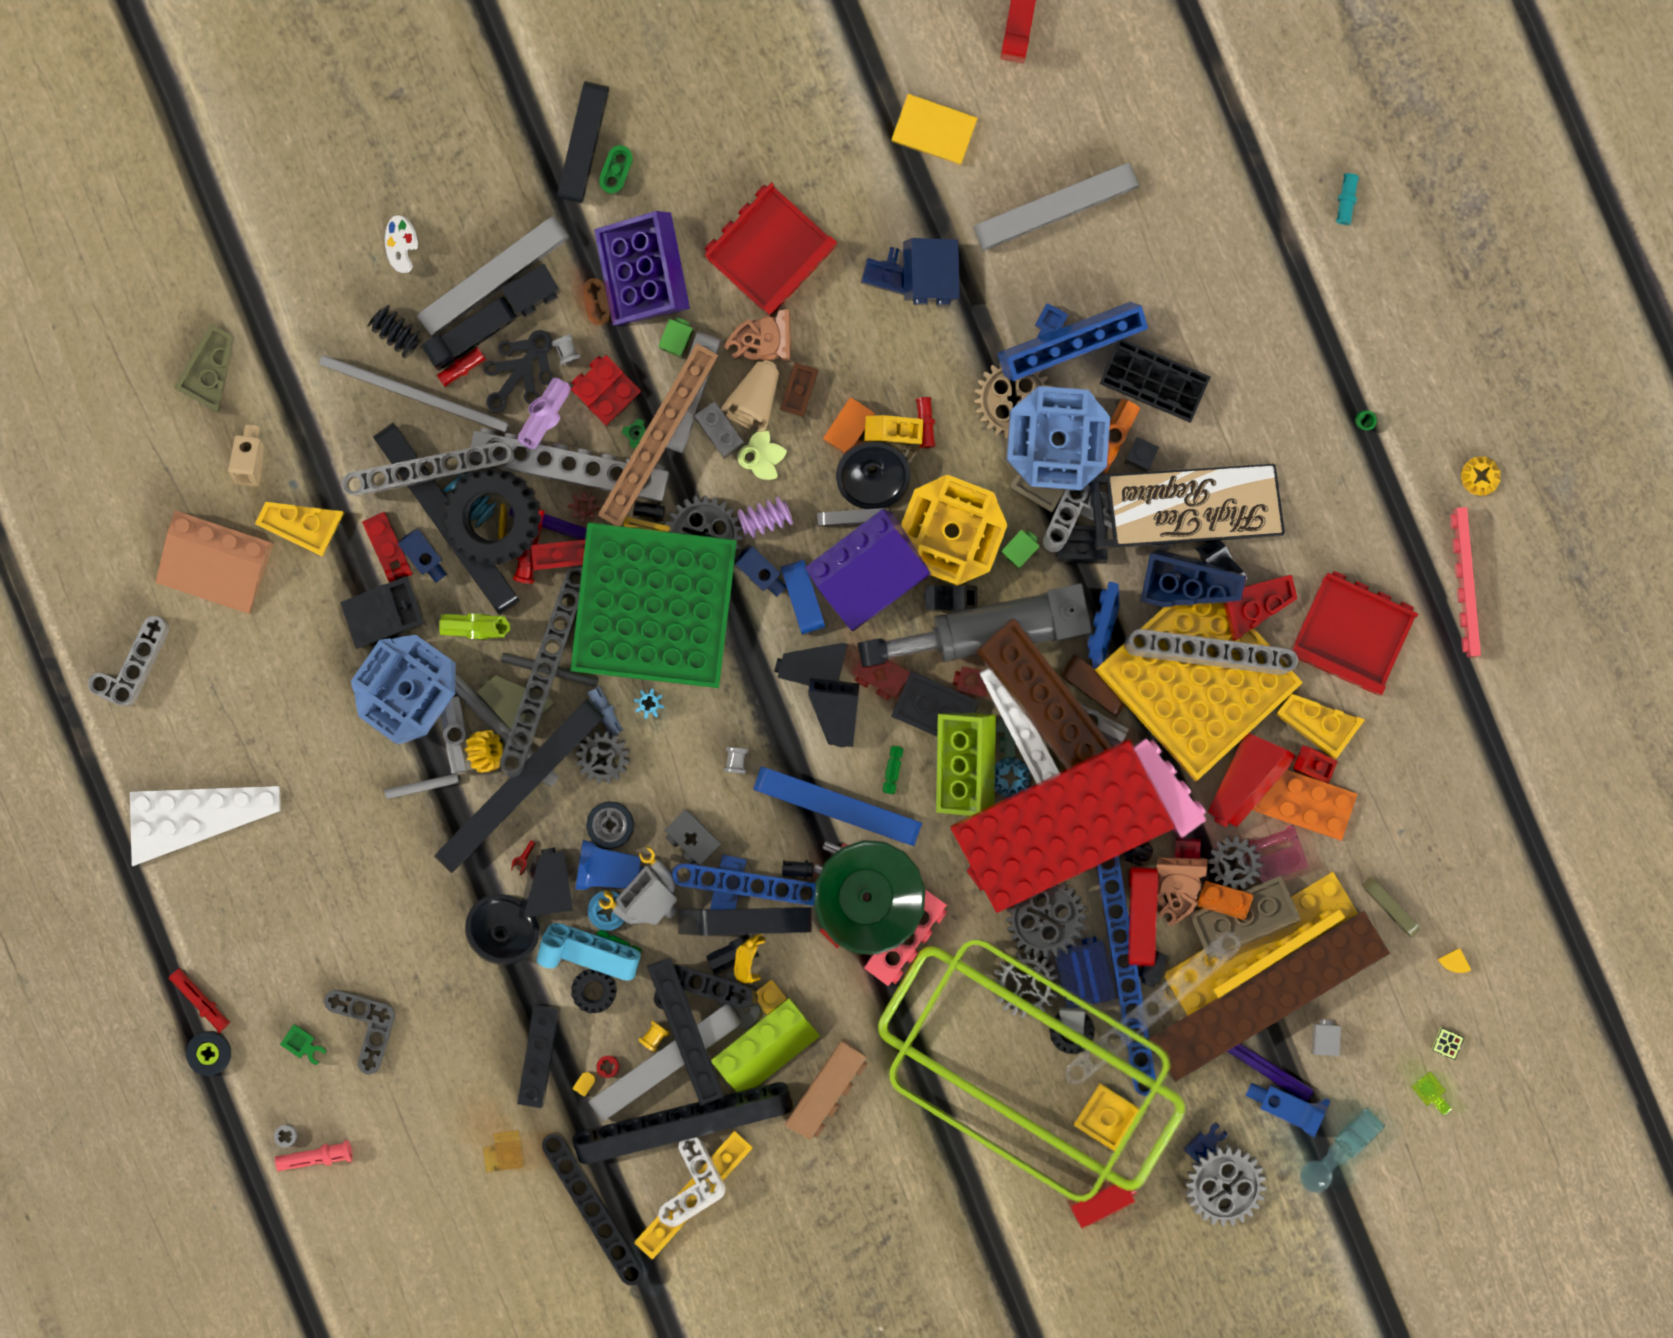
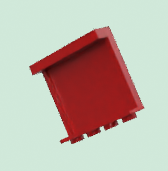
M771 182L768 186L764 184L756 192L755 196L757 198L751 205L747 202L738 212L740 217L735 222L729 221L721 230L724 234L718 240L713 239L705 247L707 252L704 254L705 259L770 317L775 314L837 247V241L831 236L828 237L780 193Z
M1339 572L1326 573L1291 650L1296 653L1298 660L1377 696H1381L1384 693L1386 681L1413 621L1419 614L1414 612V607L1407 603L1401 602L1398 605L1392 602V597L1378 591L1376 595L1368 591L1369 586L1356 581L1355 584L1346 581V576Z

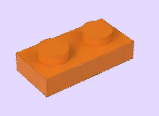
M1205 881L1197 904L1198 907L1245 920L1253 901V895Z

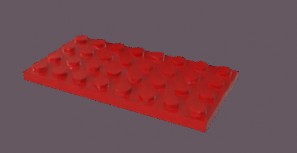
M1128 739L951 825L950 829L995 912L998 913L1174 829L1175 823L1131 740Z

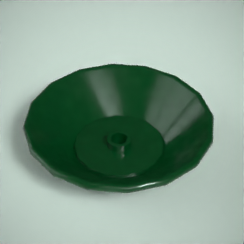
M862 840L842 847L825 862L815 883L814 907L821 927L834 943L853 953L878 955L898 948L915 932L924 914L926 890L919 868L904 851L887 842ZM865 892L870 896L866 902L862 899V895Z

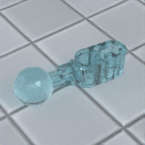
M1368 1107L1364 1108L1335 1137V1142L1328 1148V1154L1321 1161H1311L1303 1166L1300 1172V1181L1303 1187L1313 1193L1325 1191L1332 1181L1331 1172L1339 1164H1345L1350 1158L1357 1156L1383 1130L1385 1124Z

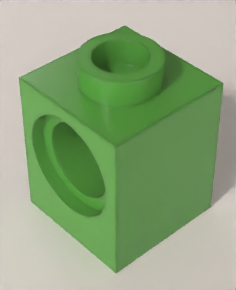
M676 318L675 321L669 319L658 345L659 349L683 358L693 334V328L689 327L690 323L680 318Z
M1020 530L1001 551V554L1019 570L1040 547L1037 544L1038 538L1029 530L1026 533Z

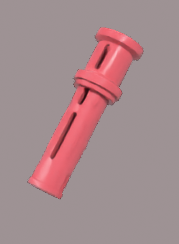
M348 1139L340 1144L329 1145L326 1143L318 1149L275 1156L276 1169L280 1172L322 1163L330 1166L333 1162L347 1160V1162H352L351 1143Z

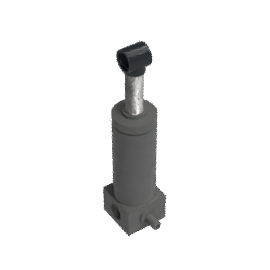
M1082 584L1047 590L1040 595L946 613L945 615L934 616L935 627L932 632L889 641L877 638L859 642L857 645L862 668L887 663L886 661H889V658L937 649V652H940L943 662L977 656L979 654L976 650L1010 619L1014 618L1034 644L1086 636L1092 633Z

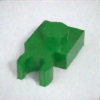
M293 1024L280 1043L282 1047L300 1059L304 1054H307L308 1060L314 1065L320 1063V1061L314 1058V1052L320 1051L323 1054L327 1052L323 1046H314L312 1042L315 1037L297 1024Z

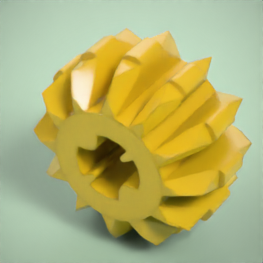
M492 730L478 731L471 734L470 739L466 740L468 747L464 750L468 754L466 760L471 761V768H475L477 772L482 773L495 771L499 768L504 743L499 741L500 736L498 734H494Z

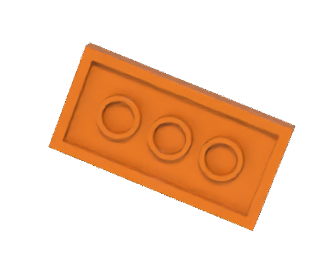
M1286 770L1252 811L1342 841L1357 793Z

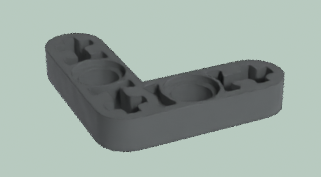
M342 990L330 991L324 998L325 1007L329 1011L369 1023L358 1059V1067L365 1074L377 1072L382 1065L396 1015L394 1008L387 1003ZM338 994L340 995L339 1000L345 1002L348 1001V997L352 998L348 1005V1012L344 1011L346 1008L344 1005H337L334 1008L330 997L333 998ZM363 1001L366 1004L367 1010L363 1015H357L354 1012L353 1005L355 1002ZM372 1004L376 1005L374 1008L376 1011H383L386 1008L390 1019L386 1018L382 1022L380 1021L381 1017L372 1014V1019L368 1018L372 1010ZM373 1032H380L383 1035L384 1041L380 1046H375L370 1042V1036ZM367 1047L372 1050L381 1051L380 1055L374 1054L373 1062L376 1063V1066H372L370 1070L366 1069L367 1064L363 1063V1060L369 1059L371 1051H366Z

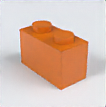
M850 397L824 436L823 441L844 454L849 448L862 442L859 439L865 432L866 416H875V413Z

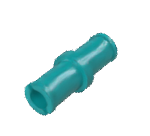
M1346 173L1343 175L1342 191L1337 199L1339 208L1336 223L1341 225H1351L1354 204H1357L1358 199L1356 197L1359 175Z

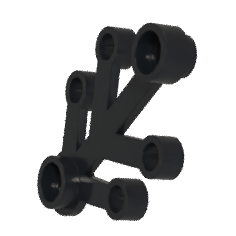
M537 330L531 333L528 340L516 342L502 341L498 346V351L502 356H510L513 351H528L523 358L502 362L488 361L485 363L484 372L491 377L496 376L499 372L514 370L499 392H493L487 397L486 404L492 412L500 413L505 410L507 406L506 398L522 376L525 386L524 400L529 405L532 403L527 400V396L530 393H535L536 399L539 398V394L535 391L531 367L536 357H538L541 371L538 375L539 381L544 385L550 384L554 376L550 371L547 353L552 348L551 342H553L549 333ZM538 339L545 340L543 347L536 346ZM505 344L510 346L508 353H503L501 350ZM491 364L496 366V370L493 373L487 371V367ZM544 373H549L551 376L547 382L541 378ZM495 399H500L502 401L500 407L493 406V401Z

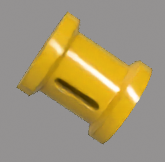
M652 1020V1026L638 1041L656 1053L658 1045L665 1036L670 1035V1032Z

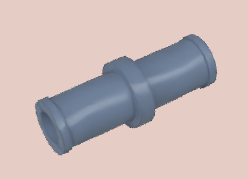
M601 686L587 692L586 694L589 696L592 704L605 715L602 722L606 730H609L610 736L624 730L613 712L614 706L609 704Z

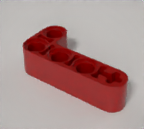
M1011 0L1000 60L1025 63L1036 0Z
M1130 867L1128 965L1154 966L1158 869Z

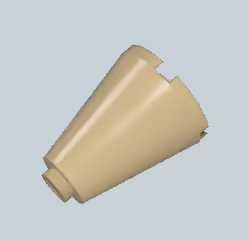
M768 360L757 362L724 402L721 411H727L726 417L729 420L749 430L751 426L758 427L757 432L766 430L779 376V371L774 363Z

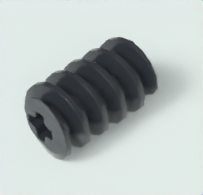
M387 305L372 317L367 327L373 325L371 331L373 333L380 331L379 338L382 340L388 338L387 344L389 346L395 344L394 350L396 352L403 350L402 357L406 359L421 343L422 340L418 339L420 331L418 330L412 334L411 329L413 325L409 324L404 327V317L396 321L398 312L395 311L389 315L390 305Z

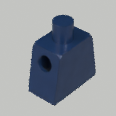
M419 526L398 541L400 548L422 575L427 572L435 583L447 575L439 564L442 561V557ZM423 553H427L431 560L424 563L420 556Z
M748 544L737 555V558L734 560V566L760 590L765 591L768 589L776 597L784 591L786 585L777 578L780 572L753 546ZM762 569L767 572L763 579L759 577V572Z

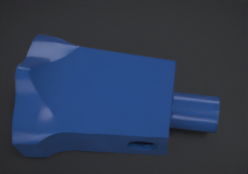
M583 840L576 889L586 890L593 886L627 888L645 866H640V856L602 849L593 842Z
M1252 1082L1245 1095L1262 1103L1260 1109L1300 1127L1313 1138L1331 1101L1326 1098L1319 1103H1308L1273 1086H1270L1269 1090Z

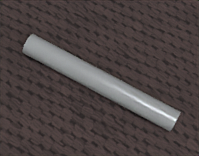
M452 774L385 789V797L390 799L459 783L458 774Z

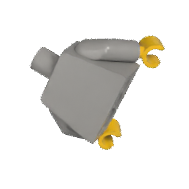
M646 846L648 851L651 852L650 857L645 858L640 852L639 856L641 861L650 863L651 867L646 865L620 894L616 902L614 901L613 893L608 890L604 891V896L610 899L609 902L599 898L601 908H612V912L628 924H643L647 922L654 925L663 916L672 918L677 912V906L674 905L677 902V897L673 893L675 884L672 874L660 860L657 861L654 858V851L650 846Z

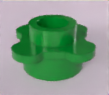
M636 419L633 424L625 426L622 430L623 435L629 439V445L632 448L638 446L646 432L644 421L641 419ZM636 431L639 432L638 436H635L634 434Z

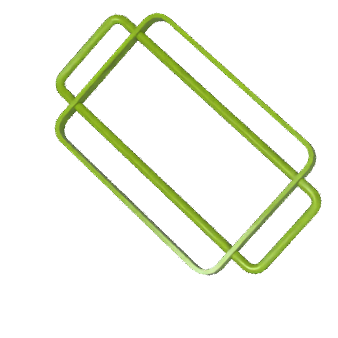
M973 939L964 943L955 957L935 946H927L921 949L878 1023V1032L881 1038L900 1051L889 1072L891 1084L899 1093L1075 1201H1086L1092 1198L1099 1191L1105 1179L1126 1190H1135L1141 1187L1185 1113V1103L1182 1097L1162 1084L1170 1068V1059L1162 1047L983 939ZM972 945L985 947L1155 1051L1163 1061V1069L1157 1081L960 961L966 950ZM929 956L937 957L950 966L907 1040L904 1042L888 1031V1023L926 958ZM955 969L1151 1089L1107 1166L1097 1162L911 1046ZM905 1055H908L1100 1174L1101 1176L1094 1188L1087 1194H1077L904 1087L898 1080L897 1070ZM1159 1093L1174 1103L1175 1111L1137 1176L1132 1180H1127L1111 1169L1155 1094Z

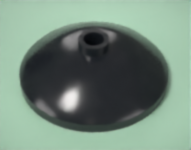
M869 440L852 446L843 454L836 469V482L840 493L849 503L862 509L887 508L893 505L907 491L911 477L910 466L905 455L897 447L884 441ZM870 466L877 467L875 470L868 469Z
M496 894L484 897L473 905L465 921V935L470 947L479 957L490 963L511 965L524 960L533 952L539 939V923L536 916L519 919L518 913L522 900L510 895ZM495 934L502 935L503 939H498Z

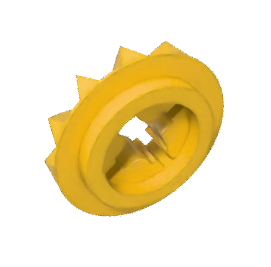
M1486 456L1474 457L1463 466L1461 481L1464 488L1471 494L1485 496L1497 489L1501 481V470L1495 461ZM1488 468L1487 474L1485 475L1487 481L1485 482L1484 480H1481L1474 484L1478 476L1475 473V470L1481 472Z

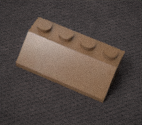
M841 1039L786 1119L785 1125L809 1140L813 1135L818 1137L825 1127L822 1122L827 1114L832 1117L839 1107L836 1101L840 1095L846 1096L854 1085L850 1082L855 1074L860 1076L868 1063L864 1061L867 1056Z

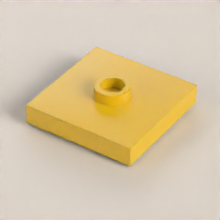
M1099 1083L1073 1126L1115 1152L1140 1108Z

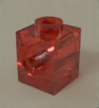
M962 666L960 671H955L952 685L957 686L956 691L983 698L986 697L987 687L980 675L982 670ZM972 674L977 677L978 684L975 688L965 686L964 678L966 675Z

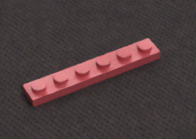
M1460 507L1454 509L1453 514H1450L1451 529H1455L1456 539H1452L1453 553H1457L1458 563H1455L1454 570L1455 577L1460 580V588H1457L1458 603H1462L1463 613H1459V623L1461 628L1464 627L1465 637L1461 639L1462 651L1466 652L1467 657L1481 656L1468 512L1467 507Z

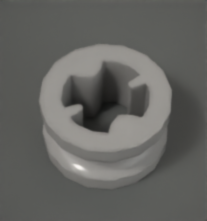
M289 1124L278 1127L274 1133L276 1144L283 1148L290 1147L298 1138L296 1128ZM281 1130L284 1132L291 1131L292 1135L290 1138L292 1140L290 1142L288 1140L281 1141Z

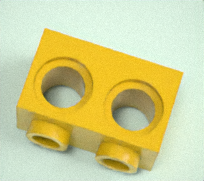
M886 415L866 416L865 441H884L902 445L922 444L923 419Z

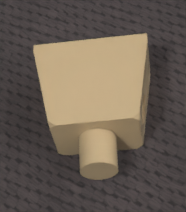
M245 425L243 436L236 435L234 438L228 473L234 484L259 487L264 446L261 439L258 438L260 428L257 426Z

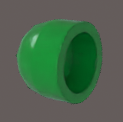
M1363 410L1356 415L1355 422L1358 428L1371 430L1375 427L1377 418L1372 411ZM1366 414H1367L1368 417L1365 419V421H1364V422L1362 423V425H1361L1360 422L1362 421V419H1363V418L1366 416Z

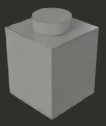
M1320 1019L1319 1024L1313 1023L1312 1054L1339 1056L1341 1026L1335 1025V1020Z

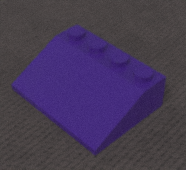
M654 211L594 229L613 326L671 315L690 309L671 212Z
M884 509L880 510L805 567L817 588L851 631H855L931 574L896 516Z

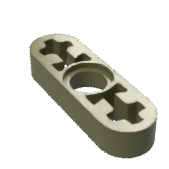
M1372 877L1361 885L1411 938L1421 929Z

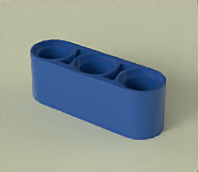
M804 559L780 567L802 635L826 628L809 573L805 568Z

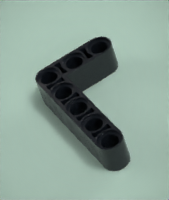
M812 907L678 909V934L710 936L812 932Z

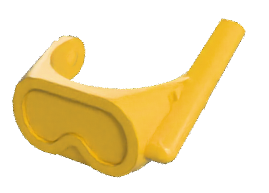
M753 934L748 941L737 948L734 974L740 983L747 984L761 980L759 974H751V965L757 951V945L765 943V938L762 937L763 934Z

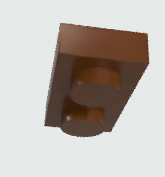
M794 363L780 407L781 411L804 418L819 371L818 369Z

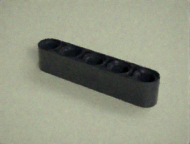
M584 81L558 189V198L583 203L608 99L609 86Z

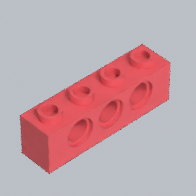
M926 890L924 911L929 914V920L926 924H918L913 933L915 937L913 943L909 945L902 943L898 948L878 955H872L864 969L887 986L891 982L896 984L904 973L900 970L905 962L910 964L918 954L915 948L920 942L925 944L933 933L930 930L935 921L940 923L947 914V911L944 909L946 904ZM890 951H896L900 955V960L895 965H890L885 960L886 954Z

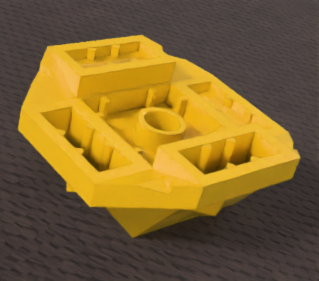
M947 474L914 490L901 526L930 570V575L958 586L990 572L1006 531L1007 523L994 492ZM948 525H955L959 530L958 536L949 538L945 534V528Z

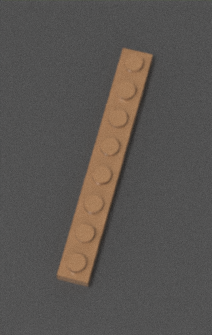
M696 343L601 508L598 517L612 525L622 526L716 362L717 354Z

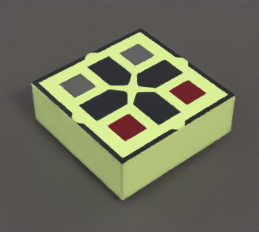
M1440 1027L1431 1050L1455 1060L1465 1037Z

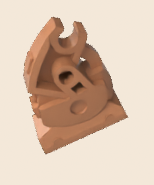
M789 309L779 310L777 318L762 316V319L753 321L748 319L741 323L730 335L724 348L728 351L733 345L738 347V351L732 354L734 359H738L743 355L749 360L772 361L779 357L782 361L791 362ZM751 349L757 351V353H750L748 350Z
M1157 858L1159 873L1157 899L1162 907L1159 910L1158 916L1162 919L1165 913H1170L1172 918L1167 920L1169 926L1189 916L1197 905L1198 892L1201 890L1200 877L1206 876L1208 859ZM1164 895H1167L1168 901L1165 900Z

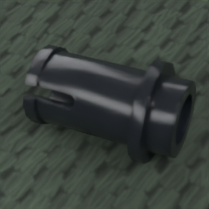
M635 501L633 516L655 519V522H658V520L663 521L665 506H661L659 502L656 505Z
M783 860L782 876L804 877V879L812 877L813 863L805 860V862Z

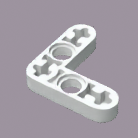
M698 1137L679 1141V1151L696 1184L661 1206L658 1215L659 1219L670 1227L680 1225L721 1199L725 1193V1184L704 1143ZM690 1141L696 1143L693 1145L695 1153L699 1154L698 1156H695L693 1152L688 1150V1143ZM701 1161H706L708 1165L707 1170L702 1174H698L696 1170L697 1164ZM709 1178L711 1183L718 1185L715 1187L716 1192L714 1194L708 1192L711 1186L705 1179ZM696 1195L698 1199L696 1206L688 1208L686 1204L688 1197ZM670 1209L675 1212L673 1220L667 1218Z

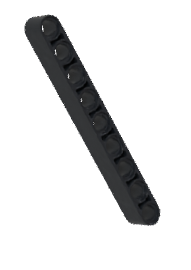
M393 422L373 436L391 464L419 459ZM423 466V474L425 476L431 475L426 467ZM402 468L398 474L405 481L409 478L410 472L408 468ZM436 481L408 486L497 613L501 615L520 602L495 565H482L474 560H467L460 551L456 552L452 547L454 545L451 539L448 540L445 535L447 532L446 525L443 526L442 518H445V512L442 511L443 504L447 503L448 498Z
M586 699L525 762L521 774L517 777H510L434 857L452 874L586 737L605 715Z
M775 1082L724 1095V1097L704 1105L696 1102L584 1130L575 1134L572 1142L578 1161L581 1164H591L782 1116L792 1111L793 1103L788 1085L784 1082Z

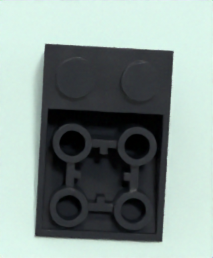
M408 576L340 602L356 649L427 625L412 580Z

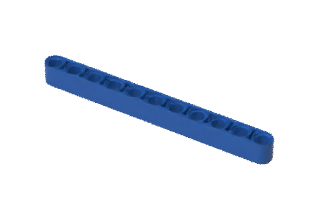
M1119 856L1113 858L1114 865L1112 868L1104 869L1099 864L1096 866L1121 1019L1122 1023L1131 1029L1140 1028L1143 1036L1149 1039L1137 965H1128L1123 968L1117 963V959L1121 954H1128L1129 915ZM1108 880H1115L1118 884V889L1113 894H1109L1105 890V884ZM1114 904H1118L1122 908V914L1119 918H1112L1109 914V909ZM1118 929H1123L1126 932V939L1122 943H1116L1113 939V934ZM1131 978L1135 983L1134 989L1130 992H1124L1121 987L1123 980ZM1130 1003L1137 1004L1139 1008L1138 1014L1133 1017H1129L1125 1012L1127 1005ZM1124 1033L1129 1064L1156 1080L1151 1049L1139 1041H1132L1130 1036ZM1140 1052L1145 1053L1147 1056L1146 1063L1142 1066L1135 1065V1055ZM1131 1077L1132 1085L1136 1092L1142 1096H1148L1151 1089L1140 1090L1138 1087L1139 1081Z

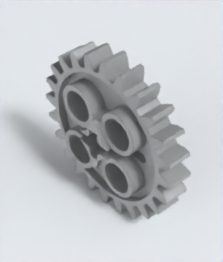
M1217 1145L1216 1153L1212 1154L1209 1149H1206V1158L1198 1155L1200 1163H1191L1195 1170L1194 1172H1186L1191 1180L1184 1181V1184L1191 1189L1186 1190L1185 1194L1187 1197H1192L1188 1200L1190 1206H1195L1194 1212L1196 1214L1201 1213V1218L1204 1221L1210 1217V1222L1214 1225L1219 1219L1220 1224L1224 1227L1226 1220H1229L1232 1226H1234L1235 1218H1239L1241 1222H1244L1243 1215L1245 1213L1252 1217L1253 1214L1250 1209L1252 1207L1255 1209L1260 1208L1256 1200H1264L1259 1191L1266 1190L1265 1185L1260 1183L1265 1181L1266 1178L1263 1174H1259L1263 1169L1260 1165H1256L1257 1160L1255 1157L1249 1159L1250 1154L1248 1151H1244L1241 1154V1149L1236 1146L1232 1152L1229 1145H1226L1225 1150L1222 1151ZM1232 1164V1169L1229 1172H1221L1224 1165ZM1206 1181H1213V1186L1211 1188L1206 1190L1202 1189V1186ZM1224 1182L1229 1185L1227 1189L1222 1187ZM1248 1182L1245 1190H1237L1240 1183ZM1222 1199H1229V1203L1227 1206H1218L1219 1202Z

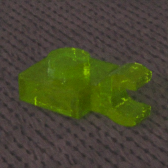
M1431 1071L1410 1086L1425 1106L1433 1103L1444 1116L1452 1110L1441 1097L1446 1092L1445 1088Z

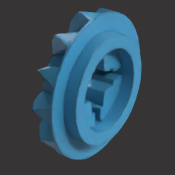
M1005 758L995 764V791L1005 797H1011L1028 788L1030 772L1021 760ZM1012 766L1013 774L1021 777V780L1013 781L1011 789H1009L1008 781L1000 778V775L1008 774Z
M604 891L593 896L588 905V916L592 924L601 930H614L621 926L624 920L613 912L611 913V921H609L606 914H597V912L603 909L599 905V898L603 901L606 900V902L610 901L609 898L604 896ZM611 891L614 895V901L616 902V899L620 895L614 891Z

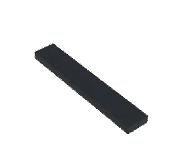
M671 957L647 965L700 1105L724 1097Z

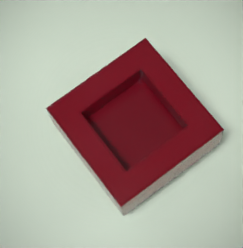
M1176 837L1175 858L1200 859L1201 839Z

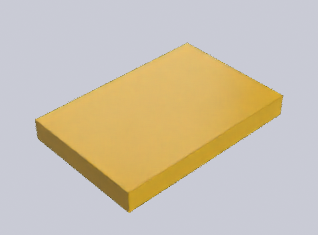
M907 94L891 141L961 165L978 118Z

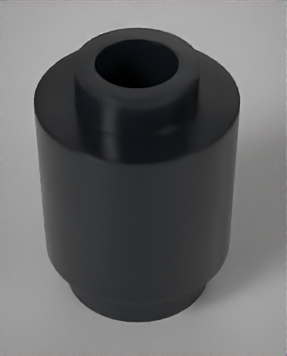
M1155 950L1154 966L1142 965L1138 974L1142 977L1141 983L1152 988L1156 984L1161 986L1170 966L1168 963L1170 957Z

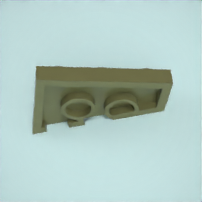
M210 324L174 388L219 413L234 336Z

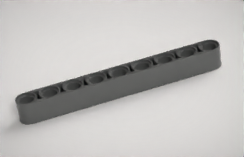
M572 566L565 574L501 757V770L508 777H517L524 768L575 622L580 584L572 583L570 577L576 574L581 576V566ZM570 597L576 603L572 607H566L562 604V600ZM558 620H563L568 626L564 630H558L554 627V623ZM550 643H555L560 649L556 653H550L546 650V646ZM547 666L552 672L548 676H541L537 671L540 667ZM539 689L544 695L536 700L531 698L529 694L532 690ZM531 712L534 714L535 719L530 723H526L521 717L524 713ZM516 736H524L527 739L526 744L523 746L515 745L513 740ZM509 759H515L519 762V766L511 770L505 766V763Z

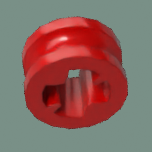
M613 1056L601 1057L596 1064L598 1074L604 1078L614 1077L620 1069L618 1060ZM609 1060V1063H614L615 1068L611 1069V1074H607L606 1070H602L601 1065L605 1064L603 1061Z

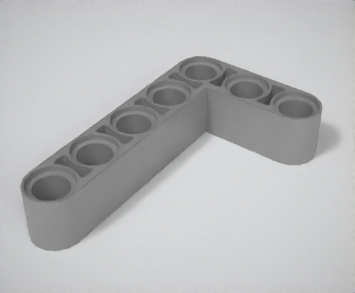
M1086 485L1082 490L1066 489L1043 538V545L1048 551L1059 552L1063 549L1079 514L1094 520L1089 485ZM1101 491L1105 526L1112 529L1108 494ZM1070 492L1078 493L1080 499H1073L1070 496ZM1060 514H1068L1071 520H1063ZM1050 535H1058L1061 538V542L1053 541ZM1174 544L1148 546L1157 550L1167 551Z

